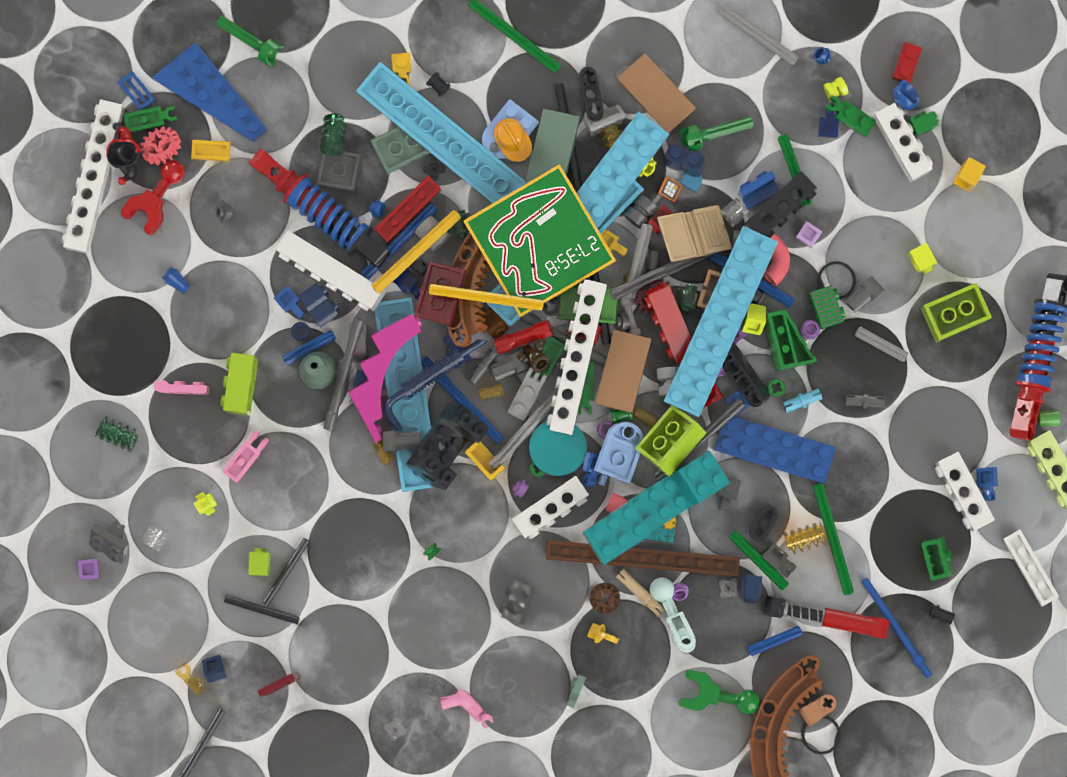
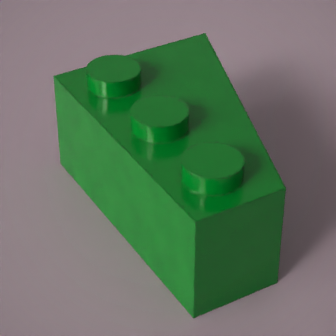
M786 310L766 314L764 329L775 372L807 366L817 362V359L808 349L807 343L803 341Z

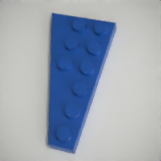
M196 42L152 77V80L163 85L171 92L179 95L252 142L267 131V128Z

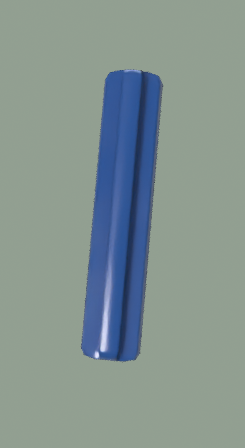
M329 330L283 355V360L286 365H290L307 354L334 341L336 337Z
M796 626L747 647L750 656H754L800 637L803 633L801 628Z

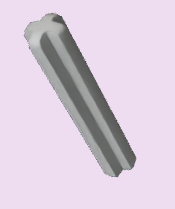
M859 327L855 333L856 337L902 362L908 356V352L862 327Z

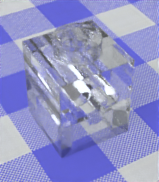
M736 197L722 209L721 214L734 227L747 216L749 211Z
M150 524L140 541L160 552L170 535L155 525Z

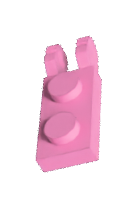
M159 380L154 384V389L157 392L169 394L208 395L210 387L205 385V382H193V385H185L186 382L174 381V384H169L165 380Z
M255 431L248 441L244 442L222 470L224 474L237 484L269 442V439L265 438L257 449L251 446L260 435L258 431Z

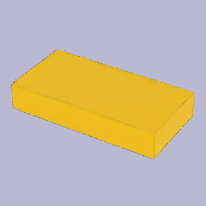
M192 140L191 159L230 162L231 142Z

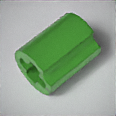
M1059 410L1039 411L1037 418L1038 426H1059Z

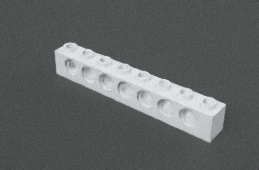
M100 99L99 104L95 106L94 115H96L95 122H92L90 126V141H87L85 145V152L87 154L86 158L81 161L80 170H82L81 177H78L76 181L77 193L76 196L72 197L71 207L73 209L72 213L68 214L67 233L64 232L62 236L63 247L68 250L89 254L111 167L107 160L106 149L111 141L118 139L119 131L113 130L112 125L115 122L119 123L120 126L122 124L125 107L122 104ZM111 118L109 125H102L103 119ZM100 136H106L105 143L98 144V138ZM96 154H101V160L96 163L93 162V157ZM92 172H96V179L93 181H89V174ZM92 191L91 198L84 199V193ZM82 209H87V215L80 218L79 212ZM82 227L83 233L80 236H75V229Z
M584 279V283L579 284L577 294L581 296L579 302H575L573 313H576L575 321L571 320L569 332H572L570 340L566 339L564 350L568 352L566 358H562L560 369L563 370L562 377L557 378L555 387L559 388L558 395H553L551 407L555 408L553 415L549 414L547 421L551 431L569 435L573 433L607 284ZM586 296H592L595 299V303L592 306H587L584 303ZM583 314L588 315L591 319L587 325H583L579 321L580 316ZM578 333H583L586 336V341L582 344L577 343L575 340V336ZM579 352L582 355L581 361L573 362L571 354ZM573 370L577 373L578 377L575 381L567 379L566 374L568 371ZM565 389H570L573 392V397L570 400H565L562 397V392ZM560 408H566L569 411L567 418L561 419L558 416L557 412Z

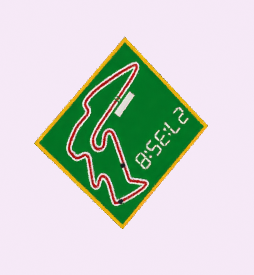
M560 164L464 220L466 227L506 295L538 299L545 303L616 261ZM514 307L519 317L533 310Z

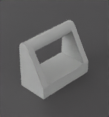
M616 105L604 110L603 117L598 121H592L588 117L584 118L583 121L590 137H593L626 123V115L622 108Z

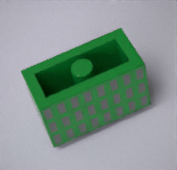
M832 285L808 294L820 330L844 322L843 318L846 315L843 307H839L837 301L839 294L836 288L833 289Z

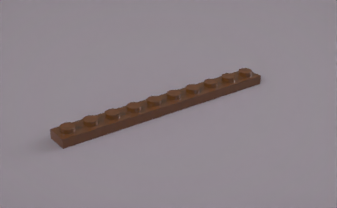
M547 541V560L601 564L590 544ZM630 548L605 565L738 577L740 557Z

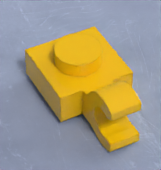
M606 229L601 236L610 251L612 252L613 250L620 256L625 257L628 249L617 243L620 237Z

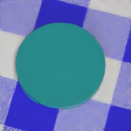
M546 421L539 425L531 436L529 443L531 460L541 472L559 477L569 475L576 471L585 459L587 452L585 436L575 424L572 435L549 430L550 426L547 425Z

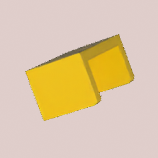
M969 157L960 168L953 184L970 192L976 186L986 166Z
M481 441L474 443L465 451V454L490 481L494 480L505 470L503 465L497 470H494L489 465L494 456Z

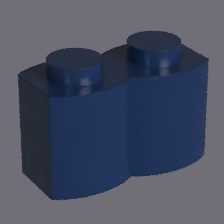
M669 144L664 156L667 167L676 171L682 170L692 177H700L705 166V157L696 151H687L684 147L677 144Z
M316 283L298 295V297L318 326L322 328L339 316L337 311L340 309L334 300L331 302L326 296L329 293L323 285L319 286Z
M742 575L740 599H744L743 603L755 604L757 600H761L762 576Z

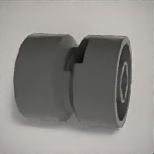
M642 194L634 200V206H630L623 214L631 224L640 230L642 224L648 223V217L652 218L659 210L650 199Z

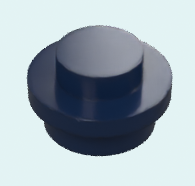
M304 322L295 323L291 329L292 337L297 341H305L310 336L309 326Z

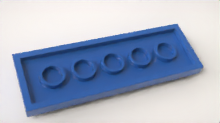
M734 416L721 427L714 451L825 484L836 447Z

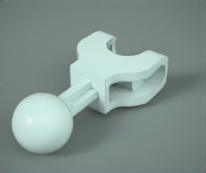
M657 578L650 585V594L654 600L662 602L668 615L666 622L678 649L682 653H690L695 649V636L683 611H678L672 599L674 585L667 578ZM685 638L691 641L687 645L682 643V640Z

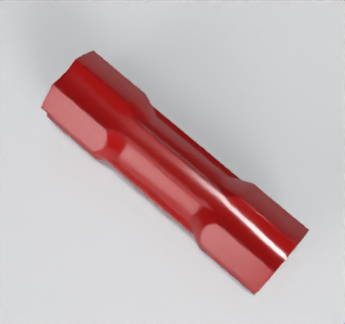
M545 320L512 334L495 338L494 343L498 353L503 354L517 347L537 341L538 338L542 340L553 336L554 333L549 320Z

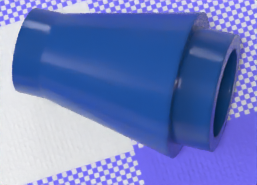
M172 266L162 276L164 283L180 291L182 294L191 286L178 269H174Z

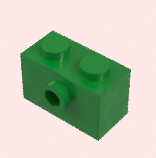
M944 536L923 541L921 544L930 580L950 577L953 574L950 561L953 559L950 549L947 550Z

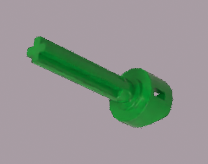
M223 15L217 19V26L258 51V60L270 68L275 66L276 55L280 49L284 48L283 45L273 39L263 42Z
M750 116L699 131L696 125H691L680 131L682 144L688 147L689 151H697L702 149L703 141L752 128L754 123Z

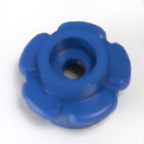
M819 47L814 52L813 58L816 60V63L823 65L830 61L831 54L829 48Z
M377 199L370 204L369 212L372 217H382L385 211V203Z

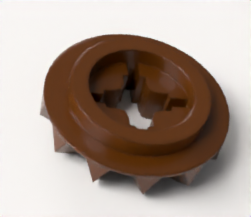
M610 583L597 584L590 592V604L599 613H610L618 607L620 593ZM601 590H603V593H605L606 595L613 594V596H611L608 599L609 606H607V604H605L604 601L597 602V600H599V598L602 597Z

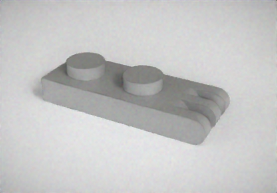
M532 367L529 368L508 410V413L523 421L526 420L547 378V375L544 374L541 380H539L538 377L541 372H536L534 377L531 376L534 371Z

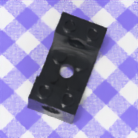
M448 402L406 462V465L430 486L447 490L457 476L449 467L467 441L479 443L489 427L464 405ZM441 440H444L445 447L444 449L440 450L439 442Z

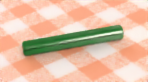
M783 134L778 137V142L793 179L801 172L788 135ZM796 189L799 198H801V197H802V192H801L800 190ZM806 199L802 203V206L804 207L812 204V199L809 202Z
M734 531L729 536V539L780 590H784L789 585L788 581L738 531Z

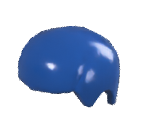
M905 80L901 81L893 90L895 103L904 110H912L921 100L915 88Z

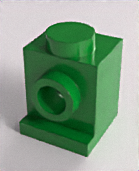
M925 111L915 116L916 119L912 116L907 120L914 130L913 135L915 138L936 129L938 126L937 122H939L937 114L932 111L927 114Z

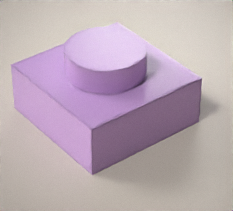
M806 221L796 239L812 248L823 231Z

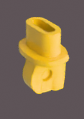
M593 623L588 633V637L594 639L595 643H599L603 638L616 644L619 641V638L605 633V624L598 625Z

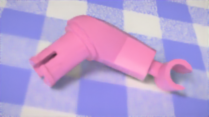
M458 690L456 694L440 698L443 710L460 706L477 722H481L483 728H488L484 722L486 720L493 724L492 716L486 714L482 706L464 690Z

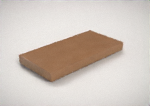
M645 53L617 78L621 85L667 133H671L696 110V107Z
M614 330L595 401L596 405L633 413L652 339Z

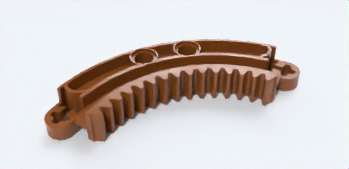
M469 233L460 246L452 267L467 271L462 286L463 289L485 292L481 288L487 285L483 280L489 279L486 272H491L492 270L471 233ZM471 252V257L466 259V255ZM458 300L452 325L448 326L454 344L460 348L469 346L472 341L471 336L479 332L484 333L488 328L484 324L486 319L482 316L485 312L480 310L484 305L480 301ZM459 333H461L463 336H466V337L463 339V340H464L463 343L460 342V341H458V340L461 339Z
M808 655L791 665L773 682L761 700L753 720L749 742V759L753 777H787L790 775L789 772L783 771L787 768L786 764H782L786 758L781 756V754L786 752V750L781 748V746L786 745L782 738L787 737L783 731L789 730L786 723H792L789 716H795L792 710L800 709L797 703L804 704L802 698L809 699L808 692L815 694V687L818 690L822 689V682L816 674L820 667L817 657ZM809 658L811 661L815 660L814 669L807 667L804 669L807 673L804 674L802 667L798 664L802 662V666L808 663L807 660ZM767 702L773 704V711L771 713H766L763 710V706ZM762 728L765 731L763 739L755 737L757 729Z

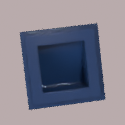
M221 655L202 660L204 674L209 683L227 677Z

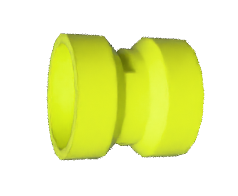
M842 77L835 79L833 83L828 82L823 85L828 99L832 96L838 97L849 94Z

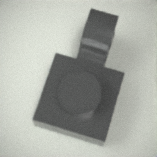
M729 477L727 478L730 484L719 490L717 494L722 496L719 510L726 512L729 508L730 499H737L741 484L740 480Z
M775 543L762 556L774 568L778 569L780 567L781 573L785 577H788L797 567L787 559L788 554Z

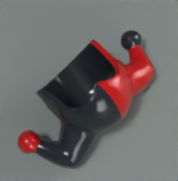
M115 122L112 128L119 131L120 138L108 144L106 156L108 162L114 168L124 169V177L118 179L119 185L122 186L136 176V164L141 158V149L138 143L133 140L129 128L120 126L119 123Z

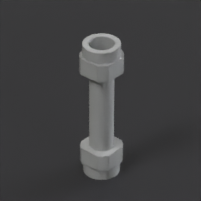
M625 296L619 298L625 315H628L630 319V331L628 333L642 336L640 328H637L630 305L632 303L631 298Z

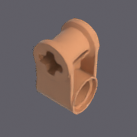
M826 694L798 711L808 727H810L835 709L837 705L836 699L832 695ZM823 699L831 701L829 704L830 708L823 707Z

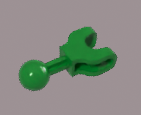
M685 670V677L697 682L700 686V692L694 699H680L679 706L700 711L710 704L717 705L719 701L736 705L737 709L743 714H752L758 710L760 698L755 691L745 689L738 694L720 690L721 686L715 685L707 673Z

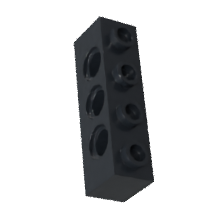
M801 171L747 220L745 224L749 229L770 238L774 234L772 230L777 226L781 228L788 221L787 217L791 213L795 215L803 207L801 204L806 199L809 202L817 195L815 192L817 187ZM796 189L802 192V197L797 200L791 197L792 191ZM781 202L788 205V209L784 213L777 210V206ZM770 215L774 218V222L772 225L767 226L763 223V218Z

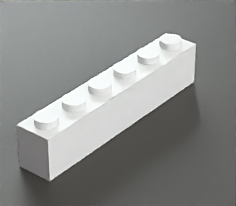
M290 231L286 232L275 249L279 253L278 257L286 262L291 260L295 263L294 267L302 272L305 270L311 273L310 277L318 282L320 280L327 283L326 287L334 292L338 289L343 293L342 297L350 302L353 299L359 302L357 306L365 311L370 309L374 312L386 294L384 290L379 294L376 293L372 288L373 282Z

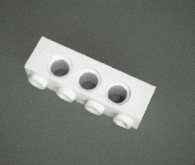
M893 103L875 113L873 119H875L878 128L911 183L929 173L933 169V163L928 155L925 156L923 153L921 141L915 139L911 124L909 122L906 123L903 118L904 112L902 108L897 107ZM890 122H897L899 129H892ZM900 138H906L909 145H901ZM915 154L918 157V162H911L909 155Z
M959 452L935 463L937 466L935 471L939 478L943 477L946 483L944 485L945 490L949 495L952 494L955 500L953 504L958 512L961 511L964 517L962 521L967 529L975 531L995 520ZM951 470L958 472L959 477L956 481L950 478ZM961 487L966 488L968 491V495L965 498L959 495ZM970 504L975 505L977 508L975 515H971L968 512Z
M575 476L512 520L525 539L529 537L531 540L540 534L538 531L543 526L546 529L556 523L555 518L560 515L563 518L571 513V507L574 505L579 507L587 502L586 497L589 494ZM570 493L573 496V501L568 504L564 503L562 495ZM548 504L556 505L557 512L555 514L547 513L546 506ZM534 514L541 517V522L538 525H533L530 522V517Z

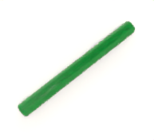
M470 0L468 6L553 73L558 72L561 65L480 1Z
M822 483L813 486V490L843 594L850 595L854 593V589L825 488Z

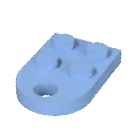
M511 99L508 100L488 125L482 136L483 147L499 160L507 158L501 149L499 152L493 153L490 150V146L493 143H497L494 138V129L501 120L506 118L517 120L523 126L528 136L531 135L540 123Z
M630 422L614 424L606 434L594 471L630 484L640 456L635 447L643 439V434L639 427ZM626 427H630L632 431L628 438L624 435Z

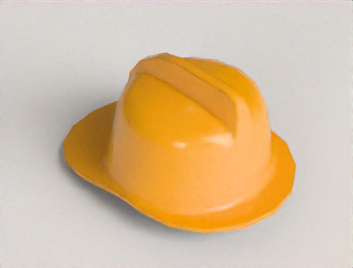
M506 118L496 125L494 138L507 159L513 162H520L529 157L532 151V143L523 126L517 120Z

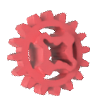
M162 126L161 130L155 128L154 133L149 131V136L143 137L145 142L140 143L142 156L151 165L154 162L156 165H159L161 161L166 164L167 159L173 160V154L178 155L176 149L181 148L179 144L181 140L176 131H173L171 127L166 130L164 126Z

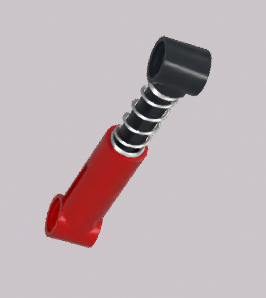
M766 596L763 615L782 619V616H791L792 618H800V620L807 619L809 622L811 620L817 621L818 624L821 622L822 627L887 639L890 620L869 617L826 607L821 611L818 608L811 609L809 606L801 607L800 604L796 606L785 602V599Z

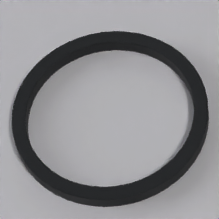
M840 261L827 263L821 268L817 277L819 289L822 288L820 277L823 270L830 265L839 264L846 267L853 278L851 289L847 294L839 296V299L847 297L852 293L856 284L854 271L849 265Z
M824 716L823 718L830 720L836 726L838 738L835 745L827 751L820 752L813 750L811 747H809L805 740V730L807 724L805 723L803 726V743L806 746V748L813 753L828 754L832 752L840 742V728L836 721L828 716Z

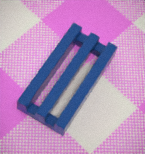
M133 71L117 82L139 110H144L151 106L150 104L157 101ZM130 77H133L150 98L148 101L130 81ZM125 81L143 101L144 104L142 106L123 84Z

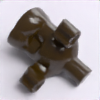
M538 338L537 341H534L535 349L530 345H526L524 351L527 355L525 356L522 352H519L520 354H517L516 357L520 362L530 363L534 371L542 372L549 366V358L542 353L544 343Z

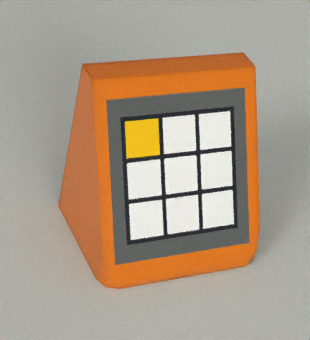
M666 176L658 195L675 203L683 185Z

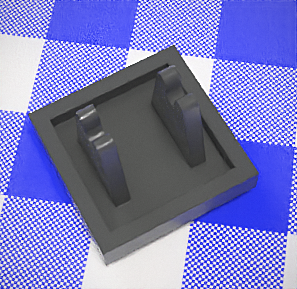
M115 521L105 530L95 524L90 534L89 545H91V548L96 552L106 554L113 562L118 561L122 564L126 559L129 544L122 540L125 525H121L118 528V521Z

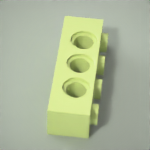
M1049 430L1027 442V450L1031 457L1036 458L1038 462L1036 465L1041 474L1044 473L1048 479L1046 483L1050 490H1054L1057 494L1056 500L1060 507L1067 509V493L1062 490V484L1064 482L1067 483V458ZM1043 449L1050 451L1049 459H1045L1042 456ZM1054 465L1060 468V474L1058 476H1055L1052 473V467Z

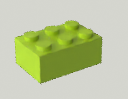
M977 283L921 307V311L936 343L992 318Z
M231 353V357L227 358L226 368H228L229 372L228 376L224 377L223 383L226 393L221 397V407L227 413L251 415L258 359L254 355Z
M671 405L635 449L645 459L670 477L705 436L706 431L680 409Z

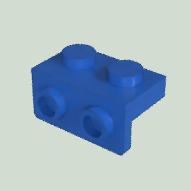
M764 171L756 176L757 179L755 181H747L740 186L741 189L738 192V196L747 210L780 191L775 182L776 176L772 171L768 173Z

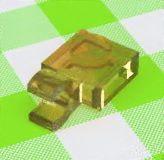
M184 663L183 666L186 668V672L182 674L179 670H176L175 673L198 696L204 691L202 687L204 684L197 676L195 678L191 676L190 666Z

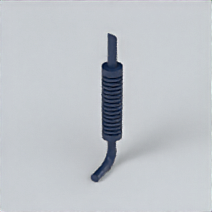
M477 339L461 351L455 348L452 350V353L446 354L445 358L443 356L442 360L439 359V362L435 361L436 364L432 363L433 366L429 365V368L426 367V370L423 369V372L417 373L416 377L414 375L413 379L410 378V381L406 380L407 383L403 382L400 384L402 389L389 397L384 404V414L395 431L403 428L392 411V406L395 402L406 395L410 399L414 396V393L416 395L417 391L420 392V389L424 390V387L426 389L427 385L430 386V383L433 384V381L436 382V379L442 378L443 374L445 376L446 372L449 373V370L453 371L452 368L456 369L455 366L459 367V364H464L465 360L463 358L488 341Z

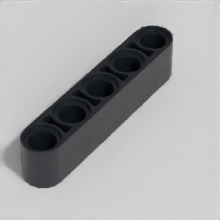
M733 341L722 366L746 401L753 407H759L769 400L770 393ZM734 361L738 363L739 369L734 366ZM745 377L749 379L750 385L745 382ZM756 393L760 395L761 401L757 399Z

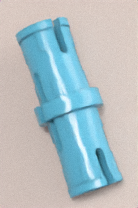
M817 388L805 394L800 393L798 397L782 402L785 412L789 413L801 407L806 408L808 404L822 400V395L819 394L820 390Z

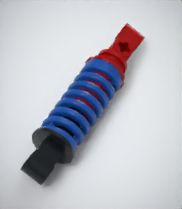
M261 148L248 162L256 171L263 174L277 186V192L285 195L283 200L285 204L290 205L294 210L299 209V214L307 216V221L310 223L315 222L317 229L323 228V234H331V240L334 242L339 241V247H347L346 251L350 257L359 252L378 269L390 257L391 253L386 248L370 238L373 228L369 227L366 223L357 224L359 218L356 216L349 222L347 219L351 215V211L346 210L341 215L343 205L338 204L335 207L333 205L335 198L333 197L327 201L325 199L327 192L323 191L319 194L320 187L318 185L311 187L312 181L308 175L305 174L298 177L293 169L290 171L286 170ZM272 171H278L279 175H273Z
M1049 273L1045 280L1042 299H1035L1034 312L1037 314L1031 318L1034 324L1030 325L1029 331L1032 334L1028 335L1026 339L1030 344L1024 347L1025 352L1028 354L1022 356V361L1025 364L1020 365L1019 375L1015 381V385L1020 387V391L1016 397L1018 401L1010 426L1011 438L1026 441L1033 439L1040 406L1043 405L1044 401L1042 400L1044 393L1051 392V384L1048 382H1052L1053 379L1048 376V372L1053 373L1055 371V368L1050 366L1051 362H1057V357L1052 355L1053 352L1058 353L1060 351V348L1056 347L1055 343L1062 342V338L1054 336L1055 332L1063 333L1065 330L1063 327L1057 326V322H1067V318H1065L1067 317V305H1065L1067 275Z

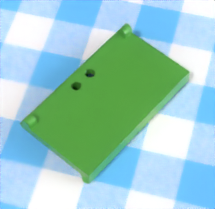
M572 286L561 293L558 319L575 320L576 313H573L575 302L580 300L581 295L577 294L579 286ZM606 288L598 322L616 324L618 299H612L610 295V290L612 289ZM586 296L584 303L587 306H592L595 303V299L592 296ZM583 314L580 316L579 321L590 322L591 319L588 315Z

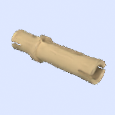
M625 569L616 576L642 601L643 606L646 605L657 617L665 610L663 605L654 600L651 594Z

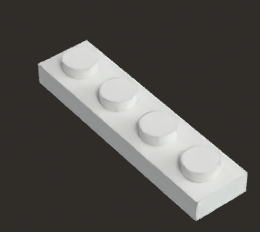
M1017 530L1003 538L1005 545L1039 604L1044 606L1057 599L1059 596L1022 531Z

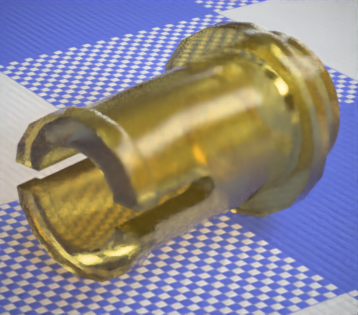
M497 383L494 386L479 389L482 401L497 396L501 398V395H504L502 385Z
M640 406L633 415L634 418L647 424L648 428H653L659 419L656 417V414L653 415Z
M383 440L372 445L380 458L379 462L383 463L384 466L394 460L393 454L383 451Z

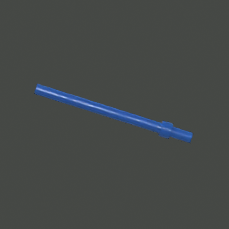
M868 578L862 580V584L884 617L890 620V626L913 658L912 662L914 665L919 667L926 679L933 675L925 664L922 654L919 655Z

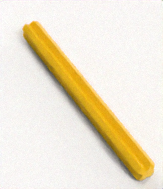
M452 210L372 284L373 290L378 294L381 293L460 220L461 216L459 213Z
M430 284L429 294L534 310H542L544 303L538 299Z

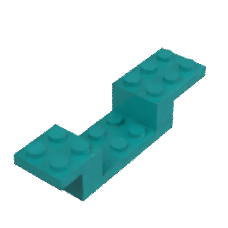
M709 450L695 460L675 470L670 477H664L608 513V516L582 533L601 564L605 565L650 536L651 532L691 506L701 503L730 484Z

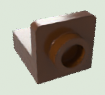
M489 306L484 311L485 314L482 317L486 319L484 322L488 326L486 331L495 339L503 336L509 327Z

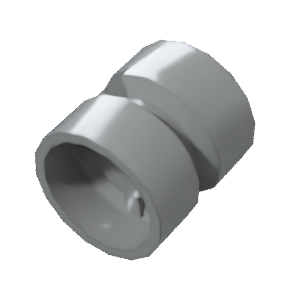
M431 215L418 226L414 233L422 239L439 222ZM447 231L429 248L433 252L436 251L451 234Z
M679 367L656 369L657 380L660 381L658 385L659 396L667 395Z

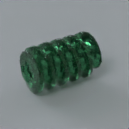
M327 114L323 118L320 150L325 155L341 156L343 155L342 149L344 148L343 142L345 141L343 135L346 134L345 128L347 123L344 122V117L340 114Z
M107 416L100 422L95 437L99 435L100 440L106 438L107 443L113 441L114 446L120 444L121 449L127 447L129 452L134 449L139 434L136 435V428L129 432V425L122 429V422L115 426V419L108 423Z

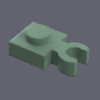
M578 675L577 678L573 677L570 688L573 690L567 706L575 707L586 677Z

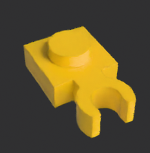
M410 52L391 54L393 73L399 74L398 77L401 79H406L407 84L410 86V77L407 75V73H412Z

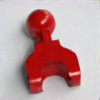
M168 160L166 164L162 165L160 170L162 178L152 192L147 189L144 194L129 198L121 211V217L124 219H131L138 211H145L148 220L144 226V231L149 236L154 235L164 221L162 209L165 201L161 198L171 184H177L184 178V166L177 160Z

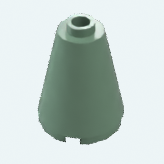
M322 351L311 352L302 359L299 366V375L303 383L308 387L323 389L331 385L335 380L337 365L329 354Z

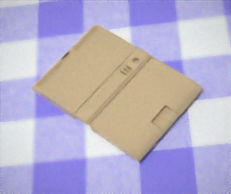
M719 205L695 209L691 212L657 217L671 262L733 249Z

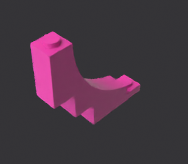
M409 314L370 335L379 352L359 362L368 380L348 390L375 443L382 440L381 434H383L379 424H374V422L383 417L381 389L386 370L397 351L409 339L421 332L420 327L422 324L418 316L414 317L413 314Z

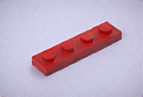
M427 176L374 230L389 243L442 189Z

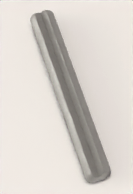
M642 224L628 282L641 276L653 226L649 224ZM637 290L625 295V297L634 299Z

